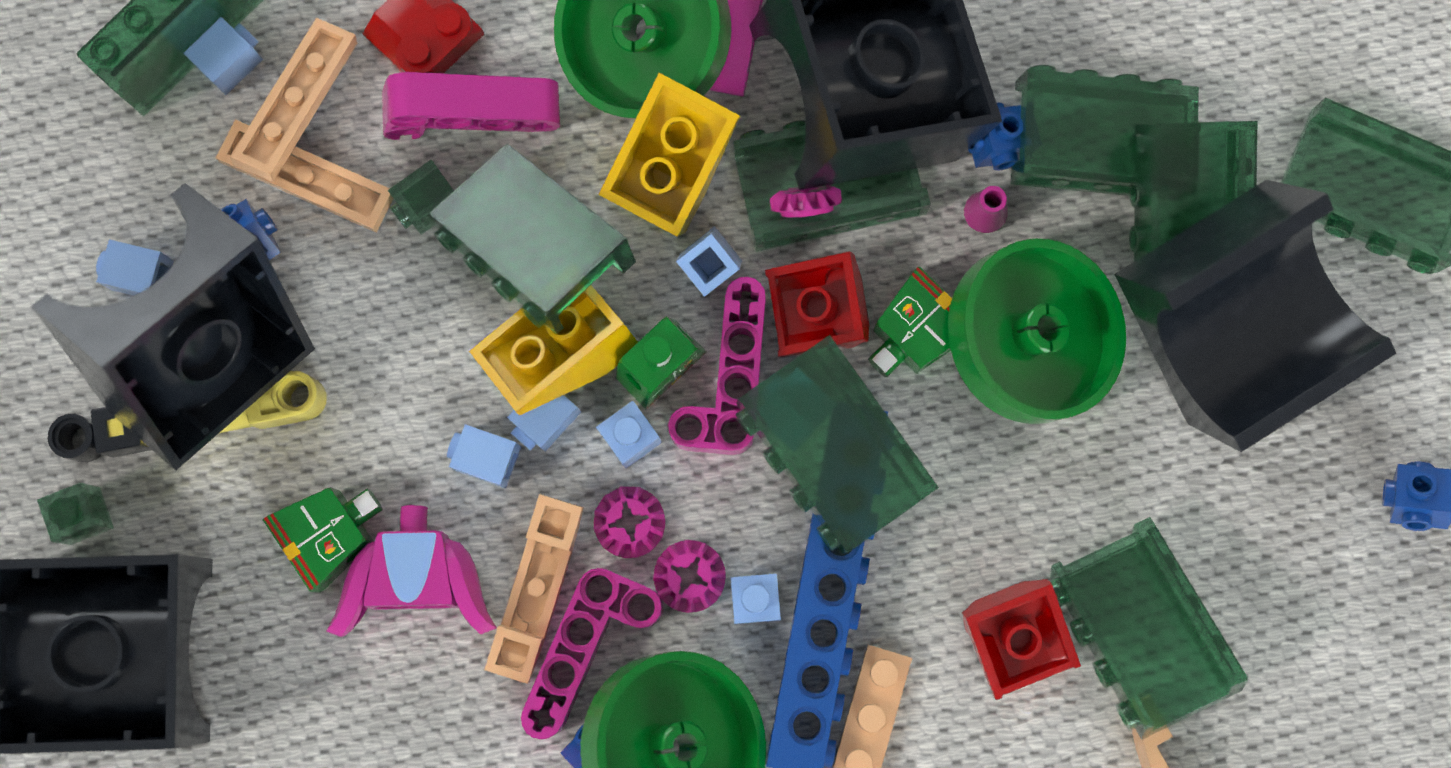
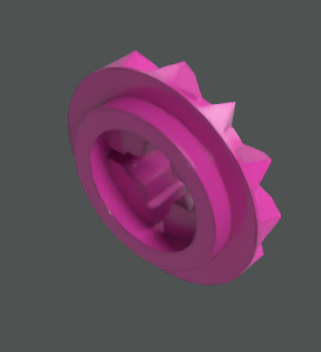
M830 185L800 191L799 188H789L788 190L778 191L770 198L771 210L780 212V215L783 217L820 215L833 211L834 206L842 203L841 190Z
M621 486L604 495L594 511V532L602 547L615 556L622 558L641 557L651 552L663 537L666 524L664 510L657 498L641 487ZM624 503H627L628 509H631L634 516L649 517V519L642 520V523L635 525V541H631V537L627 534L625 528H610V524H615L616 521L623 518Z
M684 540L670 545L659 556L654 568L653 580L656 591L665 604L680 612L694 613L705 610L717 601L725 586L726 572L721 557L713 548L703 542ZM696 558H699L697 574L702 577L703 581L708 583L707 587L701 584L699 586L691 584L680 595L682 578L677 575L676 571L671 569L672 566L688 569L691 563L694 564Z

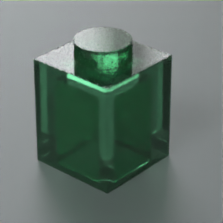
M429 160L388 190L397 202L390 207L394 215L405 229L413 224L421 235L464 205L432 160Z
M77 483L37 499L50 540L53 543L73 545L114 529L101 489L98 486Z

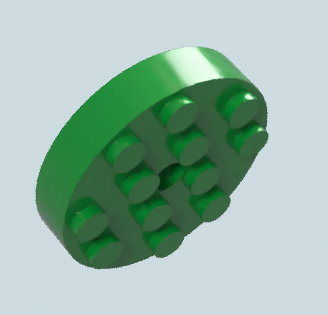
M558 0L554 16L556 53L568 81L587 102L611 115L636 119L659 73L703 96L714 85L726 62L731 42V15L728 1ZM644 19L646 26L654 27L655 29H646L643 37L639 39L636 32L637 25Z
M1036 238L1021 240L989 253L972 265L960 280L951 301L948 316V338L952 357L961 378L981 403L996 414L1007 419L1026 424H1042L1084 413L1098 404L1107 395L1116 382L1124 362L1126 324L1117 293L1107 276L1096 263L1070 245L1055 240ZM1036 326L1038 327L1037 330H1027Z
M690 651L653 654L633 660L619 668L603 683L594 696L582 728L581 763L582 768H765V729L759 708L752 694L743 681L727 666L709 656ZM675 739L677 740L679 745L677 757L674 752L661 751L673 748Z

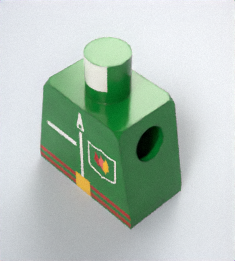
M920 266L910 275L873 329L874 333L884 343L868 360L886 378L903 361L918 374L951 351L948 338V316L952 298Z
M666 316L619 360L615 378L647 410L707 351L676 320Z
M330 487L274 512L262 520L308 590L321 592L352 564L356 555L366 544L374 542L363 526V523L377 515L383 508L369 488L347 502L340 490Z

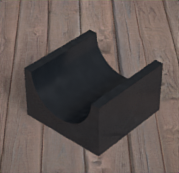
M767 0L749 25L754 42L776 39L781 43L793 63L799 80L806 124L804 152L801 163L794 173L799 191L955 162L1002 122L963 0Z
M1271 180L1261 182L1114 274L1188 425L1239 452H1243L1397 354L1389 337L1372 329L1345 303L1320 263L1313 242L1312 223L1334 210L1328 194Z
M186 183L171 194L187 224L185 243L175 263L156 283L131 298L109 305L75 306L63 303L47 293L31 305L109 413L175 471L315 350L259 239Z
M180 554L0 559V754L177 749L210 742V723L205 722L199 715L192 694L189 672V637L195 601L203 583L212 577L213 559Z

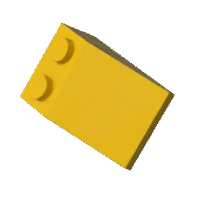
M659 73L598 195L676 237L685 234L707 192L740 115Z
M573 265L469 352L520 416L607 375L618 366L619 360L638 341L587 279Z

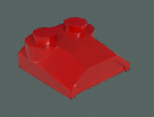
M387 0L374 12L362 33L400 72L444 74L485 35L483 29L470 18L467 10L452 0Z
M848 251L765 270V276L769 281L778 338V357L782 358L838 347L853 348L869 341L870 324L863 281L855 255L852 252Z
M1048 579L1017 583L975 600L968 608L961 612L964 618L965 630L971 637L995 700L1001 699L1005 694L1074 667L1076 669L1081 667L1053 585Z

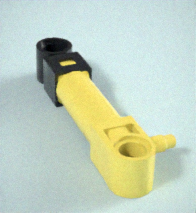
M290 371L220 433L249 427L261 430L316 418L326 405L327 394L324 386L308 374L301 371ZM300 386H307L309 394L306 402L301 406L294 407L291 401L294 390ZM106 407L92 409L90 411L91 419L78 414L62 415L51 424L48 430L47 441L50 449L58 456L78 462H91L98 459L101 455L114 458L152 450L109 413ZM83 428L85 440L79 448L75 449L72 443L73 436L76 431Z

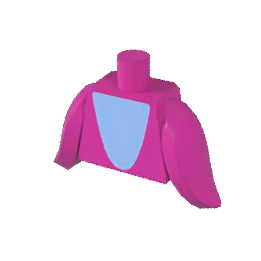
M407 505L401 506L400 531L378 532L376 540L366 544L356 555L346 576L335 615L326 632L344 637L361 621L368 608L373 610L459 608L467 623L481 635L497 629L487 611L478 573L470 553L460 542L450 540L444 532L427 531L428 507Z

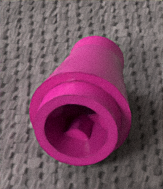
M988 186L984 190L972 194L964 206V217L968 225L981 233H991L1000 229L1008 216L1005 192L1000 187ZM985 201L990 202L991 206H995V208L987 206Z

